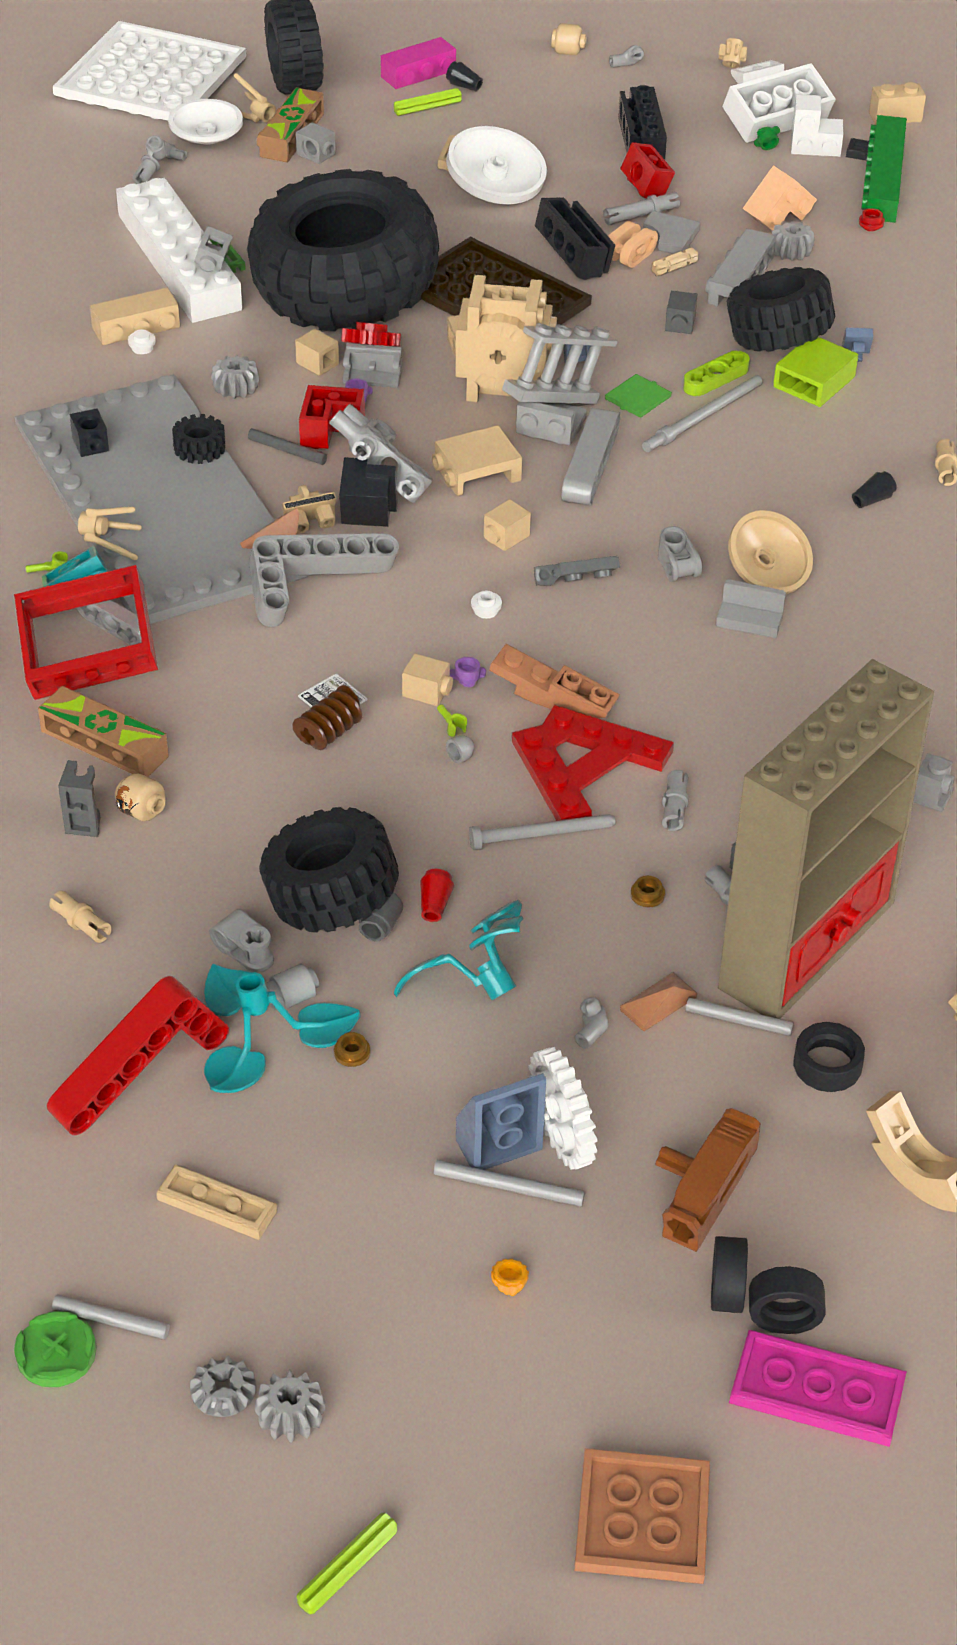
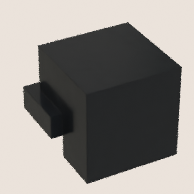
M344 457L339 492L341 524L389 526L390 512H397L398 504L396 466L368 464V459L359 460L358 458Z

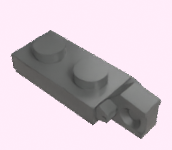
M610 556L536 566L533 568L536 586H551L558 577H564L565 582L582 580V574L594 573V578L612 576V570L620 568L619 557Z

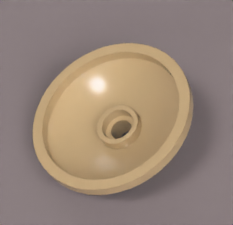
M754 511L743 516L731 530L728 540L729 556L736 572L746 583L784 590L786 594H789L799 589L809 578L813 567L812 549L804 532L789 518L773 511Z

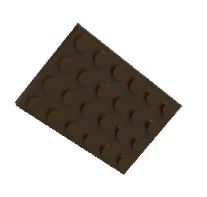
M471 236L439 256L438 265L429 288L421 294V300L456 316L460 314L463 298H470L474 275L486 276V284L527 288L530 287L531 279L542 280V292H547L546 305H552V317H557V324L560 325L590 306L592 295Z

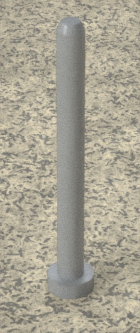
M607 814L489 830H480L479 826L469 827V840L472 850L482 849V844L610 828L616 824L615 816Z

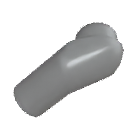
M633 45L622 54L610 55V67L634 65L644 57V51L640 46Z
M594 997L585 999L580 1007L583 1012L582 1017L585 1027L575 1035V1040L584 1049H588L607 1030L609 1025L604 1007Z

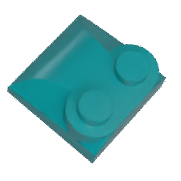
M93 545L43 575V587L108 572V569Z

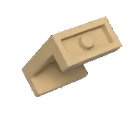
M498 425L435 441V454H432L433 466L436 471H440L447 487H451L457 496L463 495L464 482L500 472L504 473L510 483L521 481L522 456Z

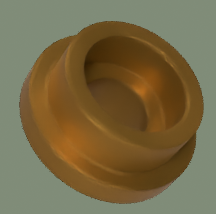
M650 875L642 876L632 885L631 898L642 907H655L663 902L665 889L658 878Z
M345 1033L334 1046L335 1059L344 1066H360L370 1057V1045L365 1037L359 1033Z

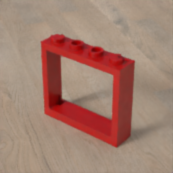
M136 565L14 594L25 680L34 700L53 695L61 686L70 690H77L158 670L144 585ZM134 594L142 643L39 667L33 618Z

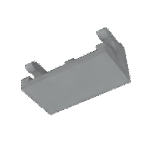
M347 343L343 366H345L343 384H346L350 379L359 378L365 380L368 386L398 388L402 372V347Z

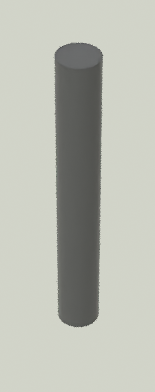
M253 428L249 430L248 439L321 465H324L327 461V454Z

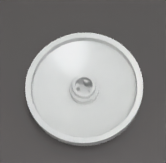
M493 126L473 127L457 134L450 143L446 158L448 171L461 188L477 198L497 204H517L532 199L542 189L547 173L546 163L541 152L529 140L510 130Z

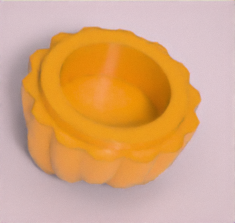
M502 1259V1261H497L496 1265L492 1267L491 1279L500 1292L513 1297L526 1285L529 1271L526 1269L527 1266L522 1264L521 1261Z

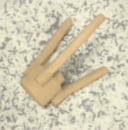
M235 73L234 77L248 90L244 93L245 96L252 101L250 105L252 114L242 112L243 118L250 119L255 123L259 120L265 123L271 120L276 113L275 105L268 102L266 97L258 93L246 80Z
M135 507L87 508L86 511H82L78 519L79 534L85 535L84 541L94 542L132 560L138 559L136 554L99 538L107 533L108 528L140 531L142 529L141 525L108 521V518L103 516L135 512Z

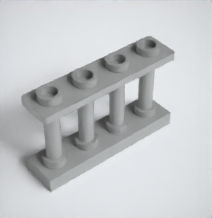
M537 323L536 326H524L523 332L534 338L522 377H518V380L505 379L502 390L520 402L597 404L600 393L592 389L589 382L602 346L616 347L618 341L609 336L610 332L597 326L593 330L578 325L575 328H569L560 324L550 327L541 323ZM545 343H552L542 376L538 377L537 380H533ZM564 344H572L561 377L557 378L556 381H552ZM583 345H591L579 379H576L575 382L571 381Z

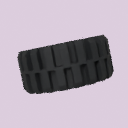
M270 0L264 8V30L270 69L277 90L285 95L291 94L296 87L312 91L317 90L323 83L324 63L321 36L310 0Z
M794 267L792 269L781 268L777 271L771 270L762 275H755L750 280L741 282L740 286H735L727 299V309L734 340L745 349H753L759 352L762 350L767 352L777 349L786 350L789 347L804 345L808 341L812 342L819 335H824L832 327L836 317L829 279L821 271H815L813 268L808 267L806 269L802 267Z
M333 807L330 811L321 809L314 811L313 815L307 817L303 815L297 818L296 822L292 825L287 824L280 830L278 836L274 835L270 839L268 847H265L259 865L262 881L278 917L296 929L302 930L305 928L308 932L316 933L322 929L330 932L336 931V928L341 926L347 928L355 925L354 922L361 918L365 920L370 917L373 910H379L386 903V897H391L399 877L398 864L383 824L373 815L351 807L347 810L341 807Z

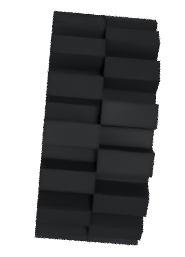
M192 414L190 419L185 416L181 418L182 422L177 421L175 426H173V447L175 455L180 456L181 460L184 461L188 458V463L193 464L194 460H198V464H203V460H207L208 463L213 462L212 457L218 459L220 454H224L226 448L224 425L221 424L219 419L215 420L214 416L210 415L208 418H205V414H200V417Z

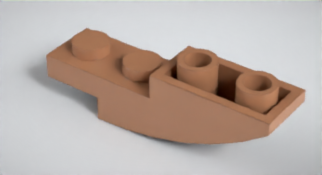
M508 644L504 645L492 661L489 671L517 685L514 694L549 709L556 705L595 718H605L620 694L566 665L558 672Z

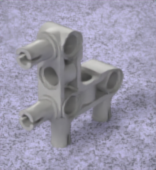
M349 404L343 412L339 410L329 422L330 425L349 440V449L359 460L368 459V464L385 465L386 457L394 458L398 463L396 471L397 491L410 502L415 503L433 481L432 477L424 469L416 465L392 445L397 434L382 420H373L372 418L369 420Z

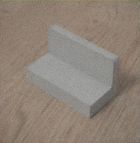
M728 579L724 584L723 601L717 615L716 626L776 638L783 619L786 592L784 590Z

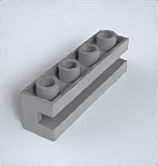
M746 228L741 237L736 238L732 250L727 251L723 263L718 264L714 276L709 277L707 281L708 304L718 306L724 297H729L730 292H732L735 286H740V283L744 280H750L753 276L764 273L774 257L775 235Z

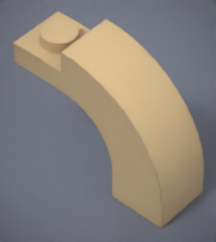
M890 1091L866 1110L878 1136L871 1144L890 1173L919 1199L938 1209L957 1212V1158L947 1156L935 1149L919 1131L901 1091Z

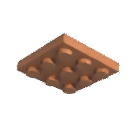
M585 1448L574 1571L704 1584L710 1461Z

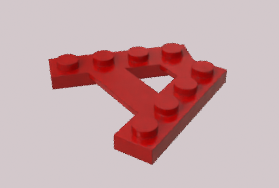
M556 705L553 706L542 725L512 732V743L556 821L591 817L592 810L581 790L624 761L662 772L674 748V742ZM564 742H568L591 751L566 767L556 748Z

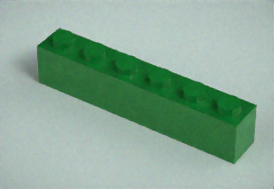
M877 115L876 125L871 124L861 209H878L883 213L885 222L896 223L907 118Z

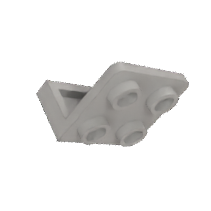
M519 401L517 404L516 433L527 435L531 438H540L558 444L570 445L586 417V409L564 403Z

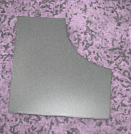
M652 210L644 221L643 228H649L657 232L658 250L674 254L680 251L683 253V250L688 248L700 230V222Z

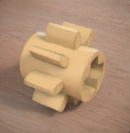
M729 38L726 40V44H720L718 59L723 60L722 64L726 67L738 68L740 62H746L747 47L743 46L742 40Z

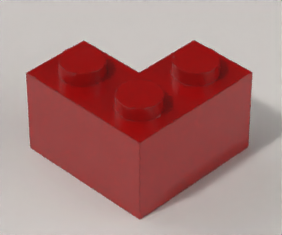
M308 385L299 416L300 445L313 449H328L332 432H339L329 422L339 410L343 412L351 404L365 416L364 389Z

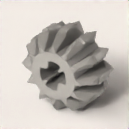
M793 220L790 223L783 221L781 225H775L772 231V235L776 236L775 256H781L782 260L787 258L791 261L793 259L803 260V257L810 256L815 241L814 232L811 231L810 226H803V222L795 223Z
M238 355L235 357L225 356V360H217L216 365L212 367L211 375L215 392L222 393L223 397L232 396L235 399L237 396L245 398L246 394H253L255 388L258 387L259 373L255 361H249L246 356L242 358L238 357Z
M290 1369L285 1378L281 1379L273 1373L270 1378V1384H261L259 1398H256L255 1413L258 1414L259 1425L262 1431L270 1430L274 1441L283 1434L287 1436L290 1443L294 1440L295 1434H301L308 1439L311 1433L310 1428H320L322 1414L325 1411V1399L321 1395L319 1383H310L306 1372L295 1378Z

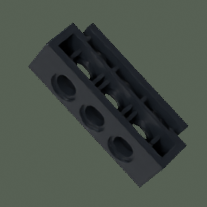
M647 85L630 87L629 98H626L625 91H620L618 119L626 153L632 142L653 145L665 160L667 136L654 87Z
M564 197L541 198L535 227L574 274L580 279L587 280L593 277H601L602 272L608 273L615 244L578 201H573L570 208V204Z

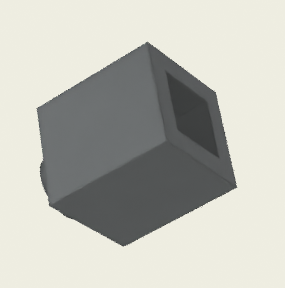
M671 290L666 311L665 331L692 334L696 317L697 293Z

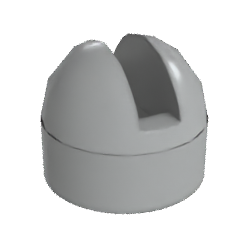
M459 735L447 740L446 750L452 761L459 764L472 756L474 743L469 737Z

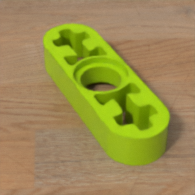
M730 351L688 371L684 375V392L691 396H702L747 374L750 361L749 355L743 351Z

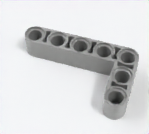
M386 533L266 535L258 537L253 543L249 558V571L258 620L267 627H276L282 624L289 604L285 575L388 572L391 570L399 550L397 539Z

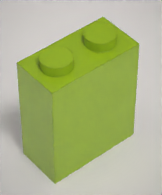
M817 337L812 342L808 341L804 345L795 347L776 363L773 387L821 407L855 377L858 353Z

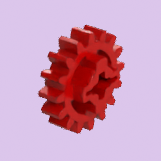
M356 322V329L342 328L341 341L355 344L400 347L401 333L387 332L388 325Z

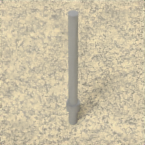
M755 375L671 426L666 425L657 430L653 437L642 443L644 451L650 452L660 445L665 446L674 441L678 434L762 385V378L759 375Z

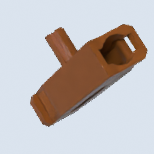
M733 1108L726 1109L723 1117L710 1132L695 1158L667 1146L661 1148L655 1165L682 1177L671 1205L662 1214L664 1225L662 1237L695 1252L698 1251L757 1150L761 1123L756 1118Z

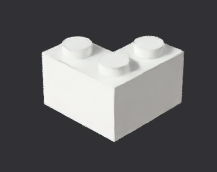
M796 94L791 133V154L840 157L843 140V119L820 118L821 96Z

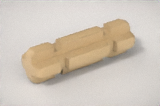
M691 247L683 250V253L680 251L664 257L663 260L662 258L652 262L651 270L656 276L666 274L667 271L671 272L685 267L687 264L696 263L698 261V251Z

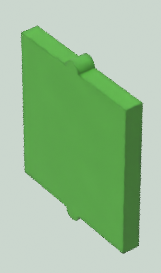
M635 374L605 394V399L619 406L621 410H627L641 418L669 399L672 392L657 385L655 381L651 382Z

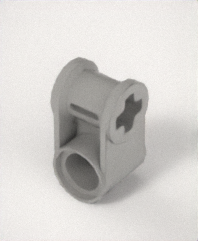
M676 526L664 528L660 533L658 560L661 562L668 580L674 582L679 577L689 575L700 577L702 573L701 559L699 553L690 542L687 533L682 528Z
M236 909L209 930L210 938L214 945L222 953L228 954L243 965L247 970L263 972L273 965L274 956L269 948L271 942L270 931L250 918L243 910Z

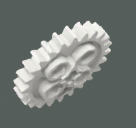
M549 1047L534 1052L533 1056L530 1057L531 1064L528 1065L532 1075L528 1077L530 1078L542 1073L546 1077L545 1136L549 1135L550 1145L552 1148H556L558 1159L562 1158L564 1166L569 1165L570 1170H576L592 1164V1161L596 1160L594 1153H597V1148L594 1144L597 1142V1138L592 1131L596 1126L590 1119L592 1110L589 1108L587 1095L581 1087V1080H576L575 1069L573 1066L569 1067L568 1059L566 1056L562 1057L561 1050Z

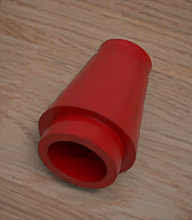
M435 868L427 870L420 880L421 917L429 922L441 920L454 888L451 874L445 870Z

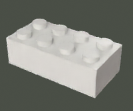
M810 63L730 86L722 107L744 141L748 143L756 140L758 136L757 131L764 127L773 128L778 126L780 133L792 130L796 94L821 96L820 118H828L836 99L815 67Z

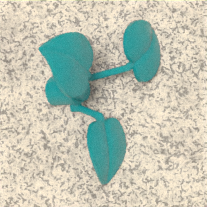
M520 900L504 905L471 929L472 934L483 928L484 933L469 945V948L473 950L484 943L490 957L488 962L477 968L480 975L476 976L451 954H441L411 968L398 982L394 995L397 997L406 982L416 973L446 963H451L472 980L475 987L482 984L491 1000L515 988L514 981L500 960L494 939L500 934L520 932V923L524 919L522 915L520 916L522 909ZM511 918L490 930L494 922L502 919Z
M212 964L204 989L206 1005L219 1016H231L242 1007L244 1015V1047L241 1049L236 1046H227L213 1052L205 1063V1078L211 1090L219 1093H234L249 1088L262 1077L266 1068L265 1056L260 1052H249L251 1049V1016H259L265 1013L269 1003L274 1005L293 1029H300V1040L304 1044L315 1048H326L335 1045L343 1034L352 1030L360 1018V1010L345 1005L318 1003L303 1008L298 1014L299 1021H296L278 1001L275 992L267 991L264 977L261 974L227 969Z

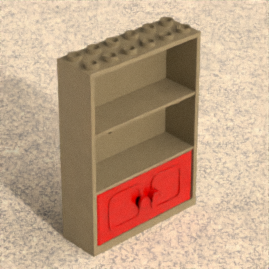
M871 659L744 775L718 989L761 1015L781 1019L894 904L934 690Z

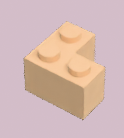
M773 166L742 209L773 231L775 225H781L788 213L802 221L806 214L811 211L817 199L795 179Z

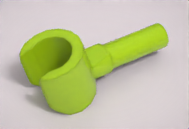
M57 551L53 553L52 561L26 565V572L53 570L68 561V554L63 551Z
M442 704L437 707L438 712L448 723L447 734L450 737L456 735V727L461 728L464 733L466 732L467 718L464 715L458 713L451 715Z

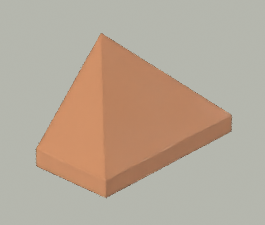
M295 508L240 542L242 548L252 549L255 539L260 536L297 535L299 511Z
M672 972L622 1004L620 1011L641 1030L646 1031L686 1005L689 997L697 998V992Z

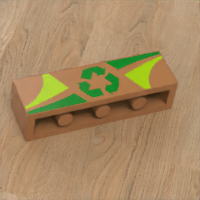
M296 87L290 96H287L283 105L277 109L276 114L267 122L265 128L258 133L257 146L260 150V157L288 163L296 152V132L311 122L317 124L324 115L322 92Z
M61 686L38 707L41 732L131 774L139 773L149 777L169 757L166 733L64 686Z

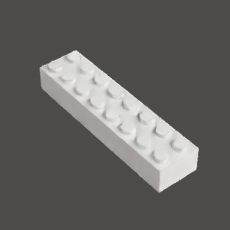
M153 178L148 182L128 184L125 187L116 189L119 217L192 323L242 311L241 283L227 263L224 261L220 272L216 270L205 271L198 263L194 262L204 231L165 178Z

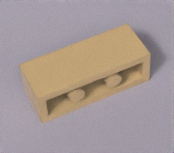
M168 288L90 305L92 328L102 345L128 340L132 333L140 329L147 330L153 334L180 327L178 303Z

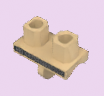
M306 485L298 486V495L290 496V501L282 503L283 515L295 508L299 511L297 534L305 533L309 530L308 520L317 519L319 527L323 529L335 525L336 497L334 492L319 495L318 491L309 492Z

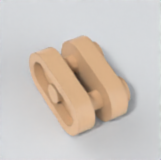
M626 221L608 236L615 244L612 260L617 261L620 258V263L630 268H634L652 254L658 241L656 231L649 228L641 230L639 224L631 221Z

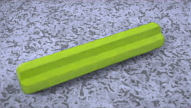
M458 88L396 101L393 104L394 112L397 116L459 103L462 101V93Z
M380 1513L297 1593L298 1605L308 1614H314L397 1533V1523L387 1513Z

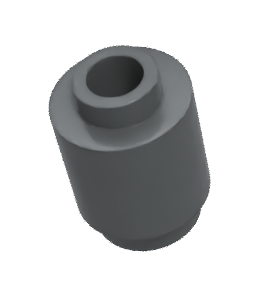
M394 892L391 897H386V903L379 910L375 909L372 911L370 917L365 920L359 919V931L365 938L372 941H381L391 933L403 911V903Z

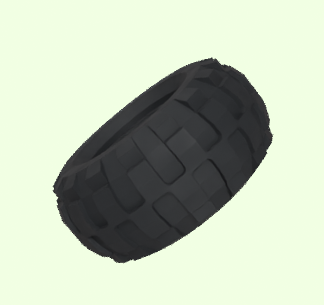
M351 169L335 170V172L326 174H313L303 177V180L298 183H289L277 190L276 197L266 199L260 206L259 214L254 218V225L250 230L247 245L253 283L265 302L280 317H290L291 323L301 327L318 326L321 331H336L338 328L356 329V322H387L398 317L401 309L412 308L421 300V294L429 288L438 265V252L440 249L434 215L416 189L408 188L407 182L396 176L385 177L379 171H352Z

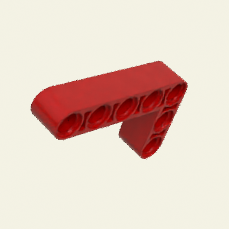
M166 976L147 992L52 1094L47 1103V1110L70 1134L79 1135L85 1132L181 1029L204 1049L213 1050L224 1042L229 1033V1027L173 976Z

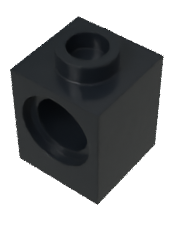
M98 408L69 414L72 438L81 457L109 451L107 427Z

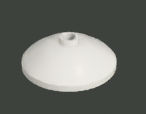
M197 99L175 107L169 114L168 123L171 131L183 140L197 144H215L235 135L243 125L242 112L229 102L217 99Z

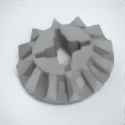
M229 1356L219 1361L211 1358L204 1367L197 1366L196 1374L190 1380L191 1397L194 1404L208 1415L216 1417L235 1415L244 1410L254 1398L256 1391L254 1373L246 1367L243 1360L240 1362L232 1361ZM227 1378L230 1379V1389L222 1387L219 1391L216 1390V1380L224 1382Z

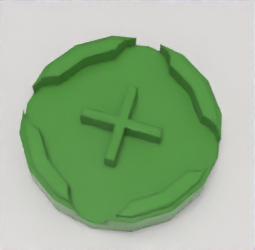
M52 1311L38 1315L29 1321L30 1325L23 1332L21 1329L17 1335L14 1353L19 1371L28 1381L41 1387H61L74 1383L88 1372L95 1361L97 1347L91 1326L86 1321L84 1323L82 1320H79L77 1315L70 1312Z

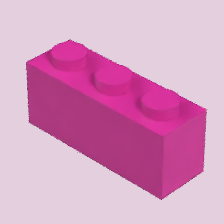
M438 37L381 55V78L395 89H399L446 74L450 64L456 61V48L442 37Z

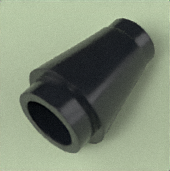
M452 62L446 73V79L450 81V84L478 91L483 83V78L479 77L462 62Z
M886 471L876 472L852 494L853 502L858 508H863L891 498L893 492L897 489L896 482L890 473Z

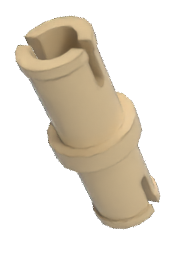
M942 439L936 445L937 457L935 458V466L939 471V482L942 484L944 481L945 486H951L957 481V455L955 454V444L953 441L949 442L950 439Z
M63 890L54 894L63 901L62 904L53 898L50 899L49 906L51 910L67 919L68 925L74 930L83 931L97 943L107 939L98 932L99 929L110 935L111 925L95 915L93 909L88 904L77 902Z

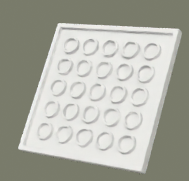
M118 21L53 85V94L64 97L67 100L82 101L89 105L96 104L105 106L108 109L127 111L130 114H141L150 116L153 119L168 120L170 112L178 105L192 100L208 99L247 57L246 48Z

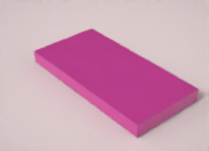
M748 1330L729 1403L890 1447L907 1371Z

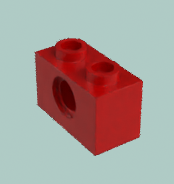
M632 142L620 167L627 176V180L639 191V195L646 199L651 195L656 197L665 195L675 175V171L653 145Z

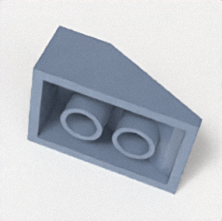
M543 1073L474 1096L457 1115L456 1142L470 1167L486 1170L543 1149L546 1077Z

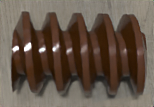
M339 686L337 690L321 699L318 704L313 705L310 710L302 713L301 717L294 719L292 723L294 733L301 742L311 745L317 750L325 749L327 743H333L336 737L342 736L345 730H350L354 724L362 720L359 699L349 686Z

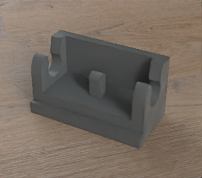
M68 760L58 785L65 834L98 837V825L101 817L99 809L96 808L94 787L92 785L95 778L94 767L90 765L85 775L77 776V761Z

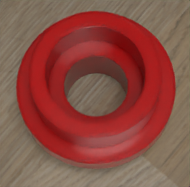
M865 209L859 217V225L867 231H876L884 226L885 219L883 213L878 209Z

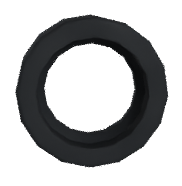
M833 1022L815 1023L805 1028L797 1038L793 1066L797 1076L806 1085L818 1091H843L853 1086L861 1076L865 1046L861 1037L849 1027ZM818 1047H832L844 1052L850 1058V1062L839 1067L823 1066L815 1062L808 1055V1052Z
M715 1237L711 1283L712 1311L743 1313L747 1281V1238Z
M774 1267L760 1272L752 1279L749 1285V1312L751 1320L758 1327L772 1333L798 1334L814 1329L822 1323L826 1315L823 1281L815 1273L798 1267ZM791 1298L800 1301L784 1303L774 1300Z

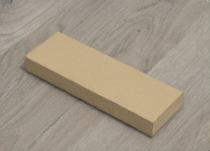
M177 1164L174 1165L157 1191V1200L257 1240H260L277 1213V1204Z

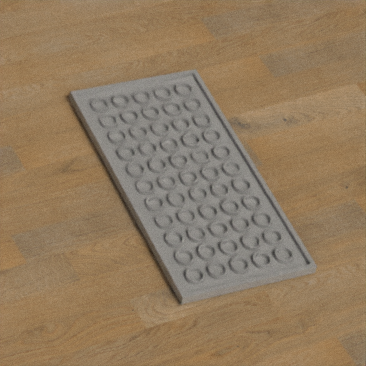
M174 374L15 416L18 430L77 528L79 516L87 508L135 507V512L103 516L107 517L108 521L141 525L142 529L140 531L108 528L107 533L99 538L138 556L137 560L120 555L94 542L86 541L89 548L93 545L95 546L108 571L133 565L137 566L144 585L150 624L253 594L249 571V558L252 549L242 548L240 542L275 521L226 449L224 454H220V458L215 459L212 457L213 462L209 463L207 460H203V464H198V460H194L193 464L188 463V458L183 461L180 459V456L175 455L172 434L173 426H175L177 421L182 422L181 418L185 416L190 419L192 414L200 417L201 412ZM98 408L107 427L109 451L81 457L72 438L69 414ZM285 575L286 583L307 578L308 575ZM134 594L120 597L125 608L137 615Z

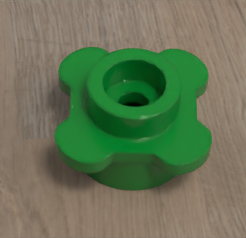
M774 126L773 128L764 127L759 129L754 145L761 147L763 150L773 149L779 143L777 134L780 133V128Z

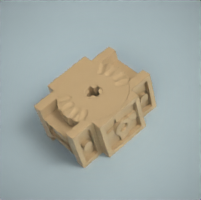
M474 275L470 298H463L456 328V377L467 378L466 401L478 402L479 393L511 396L502 390L505 379L518 380V377H522L534 342V338L523 332L524 326H536L537 323L550 327L557 325V317H552V305H546L547 292H542V280L531 279L530 287L527 288L486 284V276ZM545 343L533 380H537L538 377L542 376L552 343Z

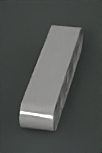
M591 408L564 479L562 501L592 505L618 433L620 412Z

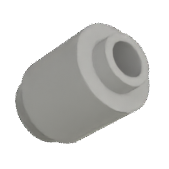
M303 964L296 965L271 976L269 982L265 983L267 991H274L276 998L285 1009L315 997V988L319 987V981L314 970L311 967L306 968ZM269 1003L270 1006H271L274 1010H276V1008L274 1007V1005H273L272 1003Z

